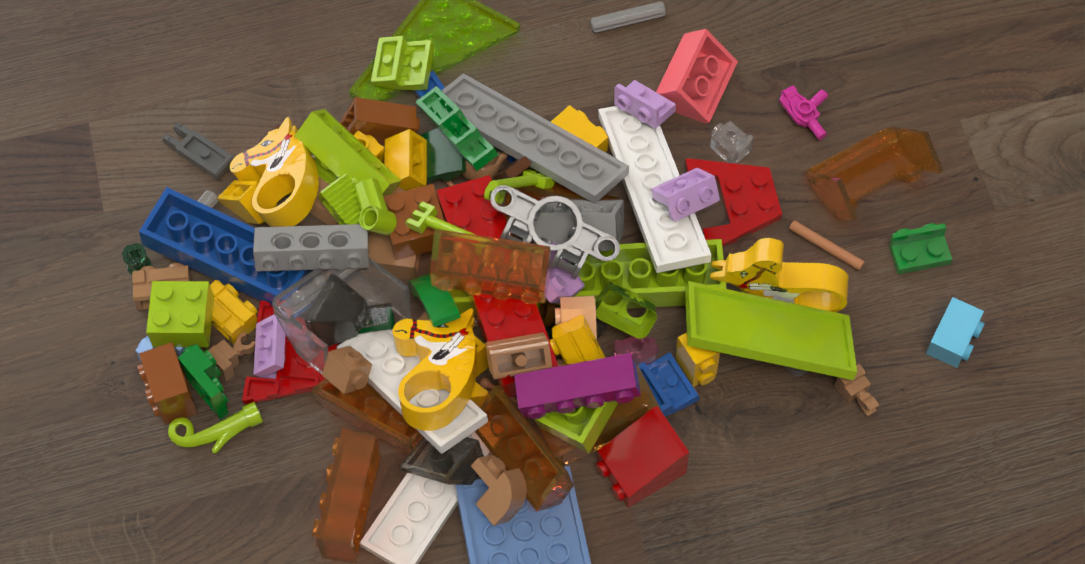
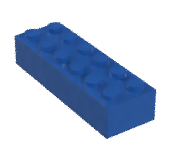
M166 187L139 230L143 246L185 266L188 265L189 268L219 280L223 284L229 283L236 290L257 300L269 302L271 306L281 310H292L314 270L256 271L253 254L254 227Z

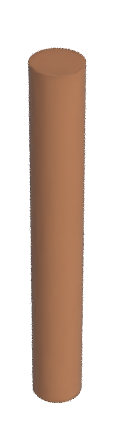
M794 220L791 223L789 230L858 271L862 269L865 263L862 259Z

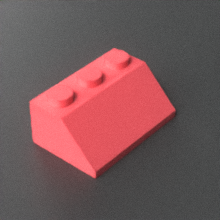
M707 29L685 33L656 93L676 104L675 113L705 124L710 123L738 61Z

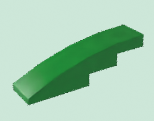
M437 86L416 101L418 107L476 171L498 156L495 148L464 116L461 109Z

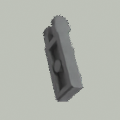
M176 123L173 129L179 136L184 138L182 142H179L169 134L162 138L169 148L216 180H219L230 168V163L234 159L231 154L195 130L191 131L180 123Z

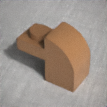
M493 454L477 458L471 467L489 489L477 501L476 505L494 526L509 522L525 502L527 494L525 478L519 468L507 471L502 460Z

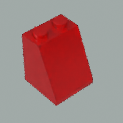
M656 406L597 451V463H595L599 474L603 478L607 477L613 485L611 490L615 498L619 502L623 500L629 508L685 475L689 451L661 410Z

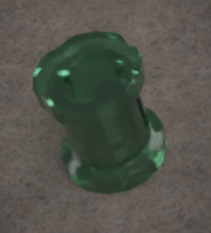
M134 243L127 245L123 249V261L127 265L130 275H132L133 271H139L144 266H151L146 249L141 244Z

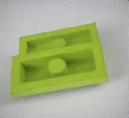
M404 36L379 38L371 83L376 86L392 89L427 90L435 47L432 40L407 42Z

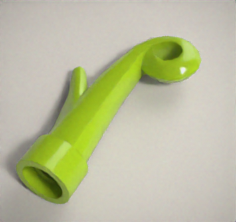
M252 402L243 406V409L195 434L190 420L183 417L176 418L169 425L168 435L172 442L182 447H196L217 440L212 448V452L215 454L239 432L248 427L252 428L263 423V419L256 403ZM180 426L186 427L184 437L177 434V429Z

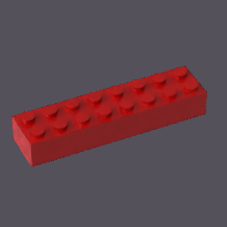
M490 175L436 190L445 222L492 241L497 247L493 253L489 252V259L483 261L478 257L476 247L449 236L484 341L491 342L543 332L549 342L552 368L559 367L517 249L506 243H498L507 221L505 216L494 210L490 201L484 198L485 189L492 181ZM507 375L505 378L498 379L504 399L517 396L514 376Z

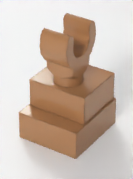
M246 332L238 335L233 347L223 339L208 350L217 362L216 367L226 382L235 375L234 368L240 364L238 357L255 351V341L249 345L242 344L247 340Z
M857 364V374L854 380L838 377L834 387L847 403L857 398L861 410L866 416H869L877 411L876 408L879 404L867 392L871 383L865 377V370L860 364Z

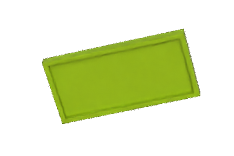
M688 281L685 288L688 346L854 380L857 374V366L849 315Z

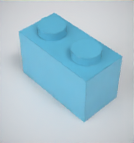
M952 297L926 354L958 368L961 360L967 361L974 345L969 344L972 337L978 338L985 323L981 322L980 319L984 311Z

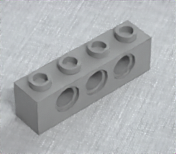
M360 224L255 227L253 248L256 271L369 268V234Z

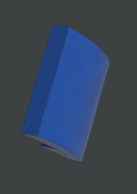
M670 352L648 365L645 362L637 365L641 396L633 398L643 414L658 406L663 415L668 416L700 400L699 395Z

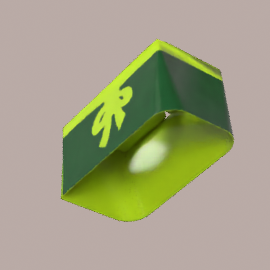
M609 279L595 300L596 316L598 319L638 339L645 338L657 320L654 302ZM609 288L622 295L621 301L616 305H607L603 301ZM634 301L645 307V314L638 318L631 317L627 313L629 302Z

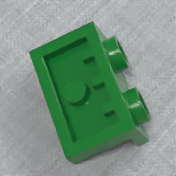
M930 223L912 230L904 228L892 234L888 247L898 275L951 264L952 256L944 236L947 230L944 223L938 225Z

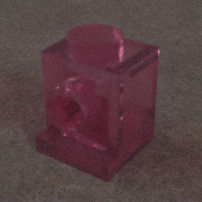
M632 336L622 341H614V356L631 353L636 361V365L645 362L646 365L654 362L657 356L656 353L659 352L658 345L653 337L648 338L646 336L645 338L638 339Z

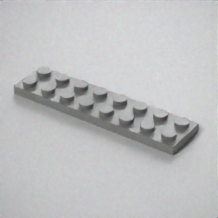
M464 73L442 90L461 109L464 116L491 145L517 160L526 156L531 162V168L545 176L551 177L552 180L594 204L629 174V165Z

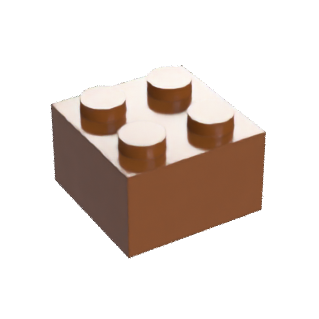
M433 184L383 196L388 211L393 212L397 220L394 231L388 235L395 260L449 247L447 234L429 226L421 234L405 225L408 218L415 220L411 214L414 210L421 211L418 205L422 201L435 206L438 212L436 218L444 221Z
M171 342L139 353L142 364L137 365L141 379L144 381L145 393L155 417L161 416L164 424L168 425L176 418H188L197 415L193 397L173 343Z

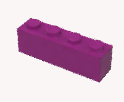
M631 353L514 375L518 409L524 417L530 419L543 418L546 416V413L556 411L561 414L571 413L575 408L583 406L598 408L603 406L605 402L616 401L618 403H626L632 401L633 397L641 396L637 365Z

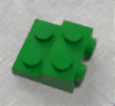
M197 344L187 347L182 352V355L178 357L187 381L221 421L229 415L226 403L229 401L223 393L224 388L218 378L221 376V373L216 367L217 362L208 350L203 352Z

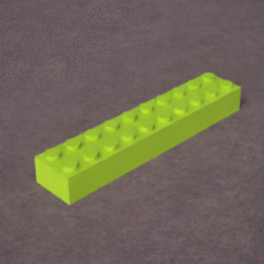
M722 239L706 240L711 253V262L656 273L646 243L619 244V254L611 261L603 262L587 255L578 274L585 287L573 297L595 296L596 300L609 279L654 302L655 307L686 306L685 288L688 281L726 289V282L710 278L711 273L722 271L711 266L712 261L724 260ZM531 248V249H527L526 251H538V252H541L542 249H541V248ZM517 249L518 255L521 257L523 254ZM613 249L599 252L601 255L608 257L613 253ZM443 253L444 283L459 313L462 314L470 308L473 309L455 253ZM521 260L536 305L539 308L542 300L547 298ZM609 288L603 301L607 305H616L621 301L622 295ZM634 301L629 302L627 305V309L645 308Z

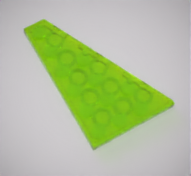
M420 0L391 37L404 36L407 42L432 40L435 47L431 71H434L437 75L517 34L521 28L520 23L476 0ZM374 58L350 88L349 95L352 98L358 97L386 101L406 90L373 85L371 78L375 62Z

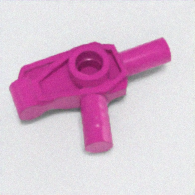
M793 85L781 91L779 102L797 125H801L804 128L809 127L818 140H822L827 136L826 131L817 121L820 113L816 109L828 98L826 91L821 89L809 101L800 95Z

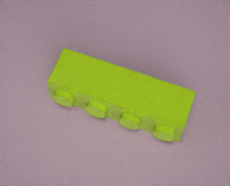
M325 109L312 111L295 134V137L302 141L305 147L320 160V164L325 169L332 171L338 178L346 173L350 178L355 177L359 182L371 178L376 179L379 182L383 196L391 195L401 182L389 168Z

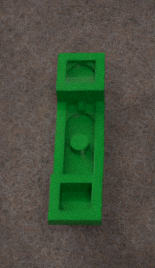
M436 271L407 281L414 297L418 296L423 304L427 317L433 327L461 318L446 284Z

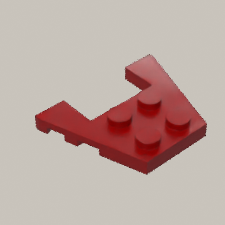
M685 159L686 172L699 168L715 176L728 220L727 225L703 228L702 232L705 240L722 239V246L726 244L731 245L737 242L738 238L748 233L753 234L781 219L782 211L769 167Z
M260 300L256 323L276 313L286 316L284 368L277 371L275 379L246 376L242 396L243 404L248 405L252 402L258 403L331 388L332 383L322 373L329 351L336 350L339 345V331L310 319H302L293 315L291 311L278 309L271 306V303Z

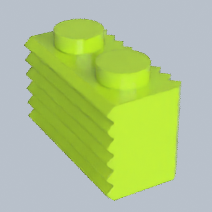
M346 173L319 193L318 199L340 225L360 224L361 208L355 192V185L359 181L355 177L350 178Z

